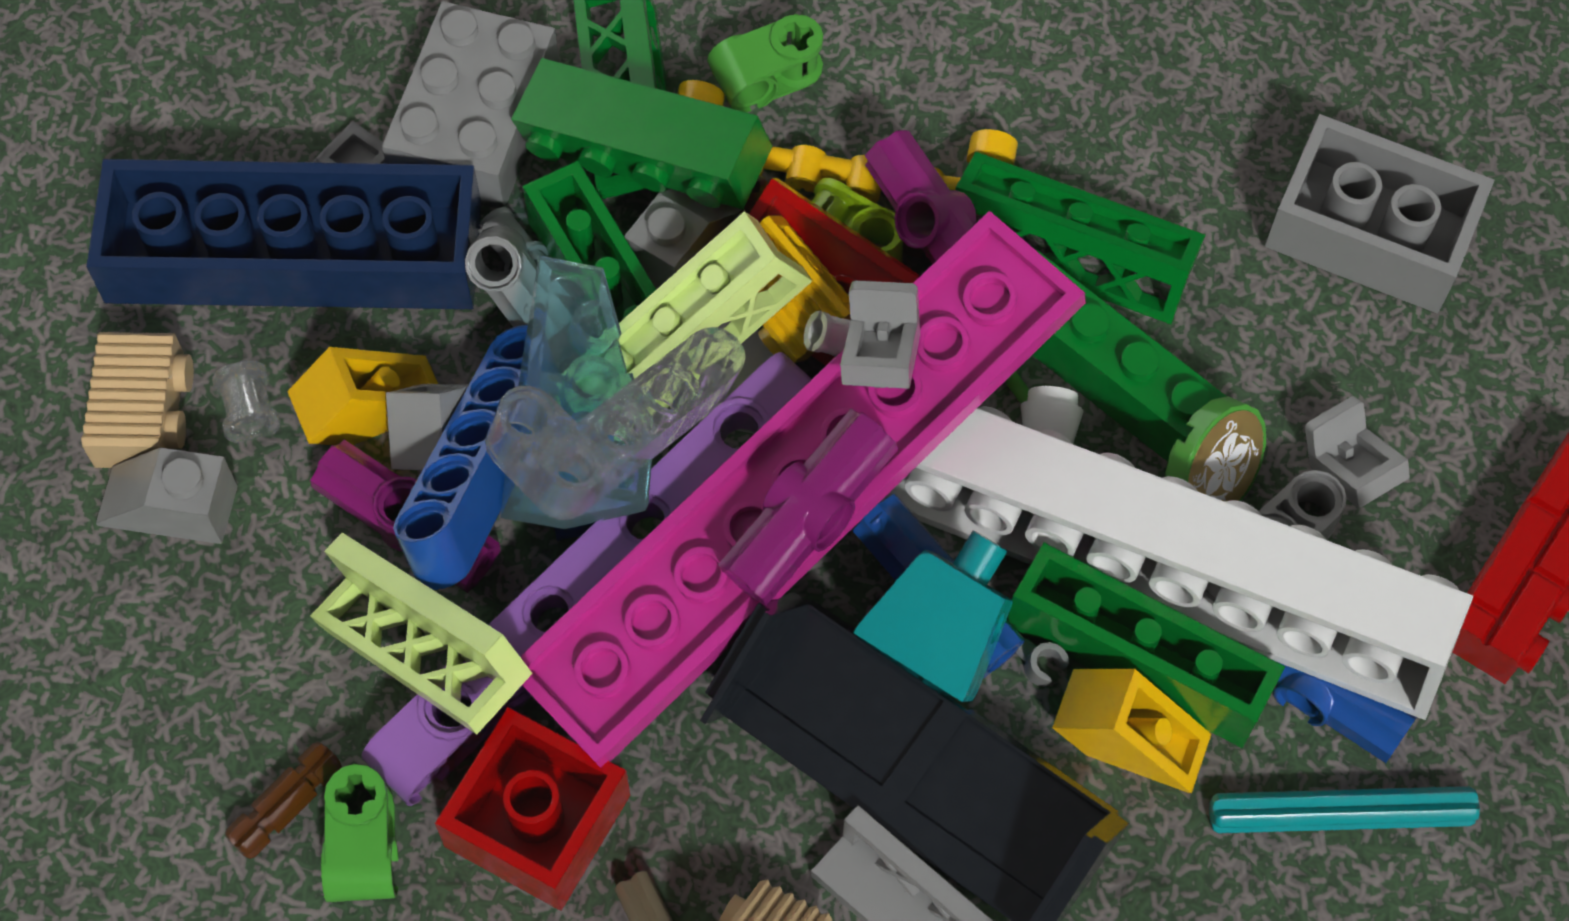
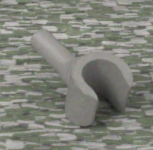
M1018 632L1025 640L1016 651V654L1025 661V675L1033 684L1047 687L1052 680L1038 667L1037 657H1049L1058 668L1064 671L1069 664L1067 653L1055 643L1048 642L1036 646Z

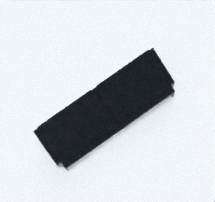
M794 592L783 595L779 600H771L767 606L759 602L705 691V694L710 696L712 701L700 721L707 724L722 717L728 718L855 809L857 806H860L900 842L1011 921H1062L1130 824L1119 816L1118 810L972 709L967 710L955 702L953 696L855 635L853 627L815 601L805 600Z

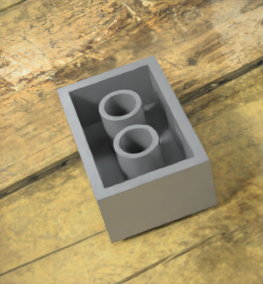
M442 1L383 142L382 150L386 164L474 165L482 205L496 209L506 207L528 150L525 147L526 142L511 118L541 58L559 62L555 28Z
M1319 114L1280 203L1265 247L1438 314L1458 275L1495 180Z

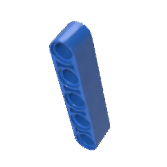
M522 325L510 328L498 335L491 343L395 520L393 526L395 536L415 579L432 590L445 589L457 584L471 570L561 392V388L556 381L559 373L543 331L536 326Z

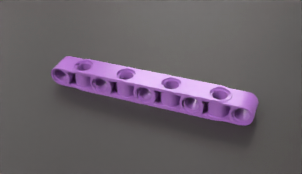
M778 352L767 359L508 605L489 626L502 633L518 655L521 656L545 633L537 629L538 619L543 612L555 607L564 608L569 611L642 541V539H637L631 535L632 528L638 521L648 517L658 518L663 521L738 450L724 443L728 434L738 429H747L756 433L812 379L783 352ZM487 676L462 683L461 699L468 700L472 704L490 685L493 679ZM521 686L476 735L462 724L456 727L442 726V711L417 694L368 742L362 752V759L370 768L378 772L383 781L407 806L415 805L422 799L418 793L436 777L442 781L489 738L507 707L517 711L532 695Z

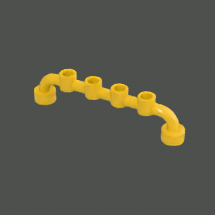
M687 80L678 87L677 94L720 106L724 104V92L711 83L700 80ZM992 129L978 130L971 135L967 162L971 161L975 152H979L1014 165L1018 142L1013 136L1002 131ZM797 145L792 149L773 146L763 166V169L787 173L785 183L796 190L804 188L805 191L814 192V188L819 180L833 178L846 183L845 185L850 187L855 193L874 203L878 202L880 198L881 188L865 166L867 163L865 155H856L851 159L828 156L823 150L810 145ZM934 167L950 190H955L961 177L947 176L940 169Z

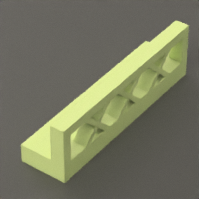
M744 211L562 373L556 381L584 427L626 445L812 282V279L802 266L779 252L758 220ZM778 274L783 276L768 290L759 292ZM730 322L720 332L711 334L721 324ZM684 363L675 372L664 375L673 366ZM636 405L620 420L615 419L627 407Z
M341 533L324 551L346 578L310 617L330 635L476 735L533 674L502 633L346 534ZM362 594L369 598L366 616L344 622L339 620ZM407 624L406 641L381 648L382 630ZM448 650L446 668L420 675L421 656ZM487 676L493 679L490 685L469 707L461 703L462 683Z

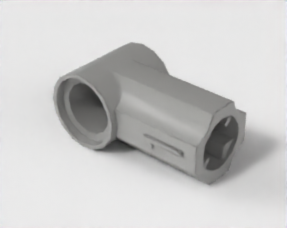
M505 225L492 226L480 233L468 249L465 258L466 272L470 280L478 288L486 290L513 327L522 325L536 326L543 331L547 342L575 319V315L528 254L524 238L515 229ZM496 244L504 247L512 257L513 267L505 272L491 270L482 259L481 250L483 247Z

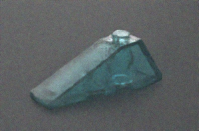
M541 255L539 257L507 455L500 518L568 529L595 523L596 521H604L643 512L648 507L653 445L648 427H642L635 401L638 391L633 373H627L619 344V338L622 333L604 268Z

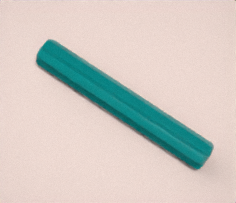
M1470 786L1217 793L1210 801L1209 815L1212 829L1217 833L1459 827L1475 824V821L1479 819L1480 805L1476 790Z

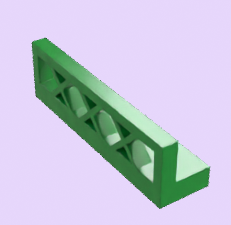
M574 0L582 69L604 74L598 70L597 64L608 50L614 46L627 54V60L613 77L668 91L657 10L653 0H620L621 10L606 29L592 22L590 8L618 0ZM623 31H624V37H625V39L622 38V37H620V35L623 33ZM594 36L598 38V40L595 43ZM595 174L596 190L601 199L646 189L636 183L633 178L619 174L602 177ZM650 190V192L652 193V195H653L654 198H655V197L658 195V193H659V192H654V191H651V190Z
M979 152L974 153L955 190L965 193L971 199L976 214L984 216L988 211H991L1020 237L1032 234L1045 239L1053 252L1044 255L1100 299L1172 324L1187 280L1202 247L1205 234ZM1090 255L1103 260L1110 273L1098 276L1085 271L1078 258ZM1147 276L1171 285L1167 300L1143 292L1135 280Z

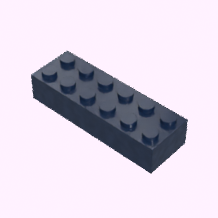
M103 159L86 267L105 304L474 309L475 284L470 280L466 272L465 258L468 249L479 236L478 230L480 229L482 203L474 165Z

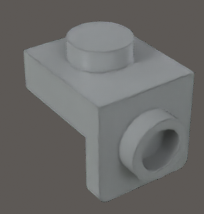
M853 281L849 290L851 321L840 363L842 385L910 389L920 340L918 287L913 283Z
M1351 396L1331 409L1322 412L1306 424L1305 432L1310 466L1313 470L1327 472L1337 478L1345 489L1347 500L1357 508L1363 507L1410 478L1408 459L1366 428L1364 403L1355 396Z

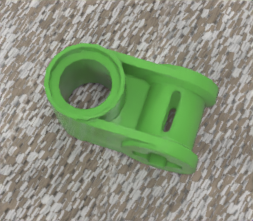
M794 14L785 16L769 25L745 34L730 36L721 41L708 54L707 63L731 108L748 113L752 111L750 108L752 105L757 104L758 108L764 107L777 98L812 85L819 79L823 69V62L819 55L823 45V32L821 26L814 19L806 15ZM791 32V44L787 45V33ZM803 63H806L807 72L805 75H802Z
M359 764L342 767L332 775L326 784L324 794L325 841L321 854V877L325 901L327 903L397 898L398 886H393L392 862L398 861L393 795L381 776L374 769ZM366 789L373 800L364 802L362 813L354 815L347 803L357 800L358 790Z

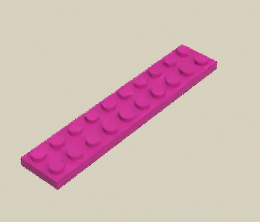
M988 211L913 283L918 287L920 340L910 389L842 385L840 363L843 349L520 656L533 673L522 686L599 767L603 766L607 761L611 762L738 638L759 601H756L740 589L722 572L718 564L762 514L763 502L767 492L786 468L799 461L804 464L850 409L858 413H864L874 420L896 442L898 451L855 500V510L852 518L840 536L825 550L820 552L813 550L772 600H779L1086 304L1085 292L991 211Z

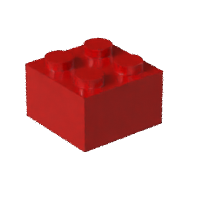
M507 707L436 820L435 825L445 848L562 911L631 796L627 771L610 761L599 767L578 744Z

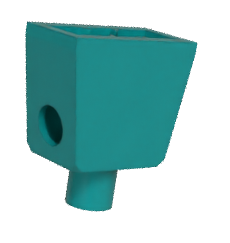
M974 530L953 563L933 551H922L863 618L853 633L961 702L973 701L978 693L1013 600L987 585L1008 551Z

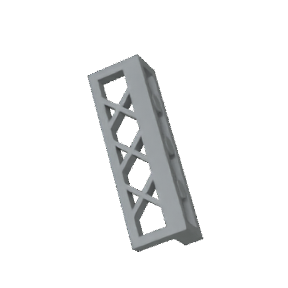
M857 806L844 820L843 836L811 870V877L861 921H993L860 806Z

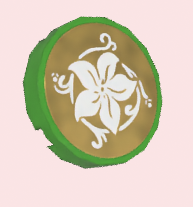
M1227 396L1211 400L1191 416L1186 425L1193 427V430L1185 442L1177 439L1175 445H1173L1169 454L1165 477L1173 476L1183 479L1192 484L1198 492L1224 502L1229 500L1242 501L1250 491L1262 465L1266 448V424L1258 409Z

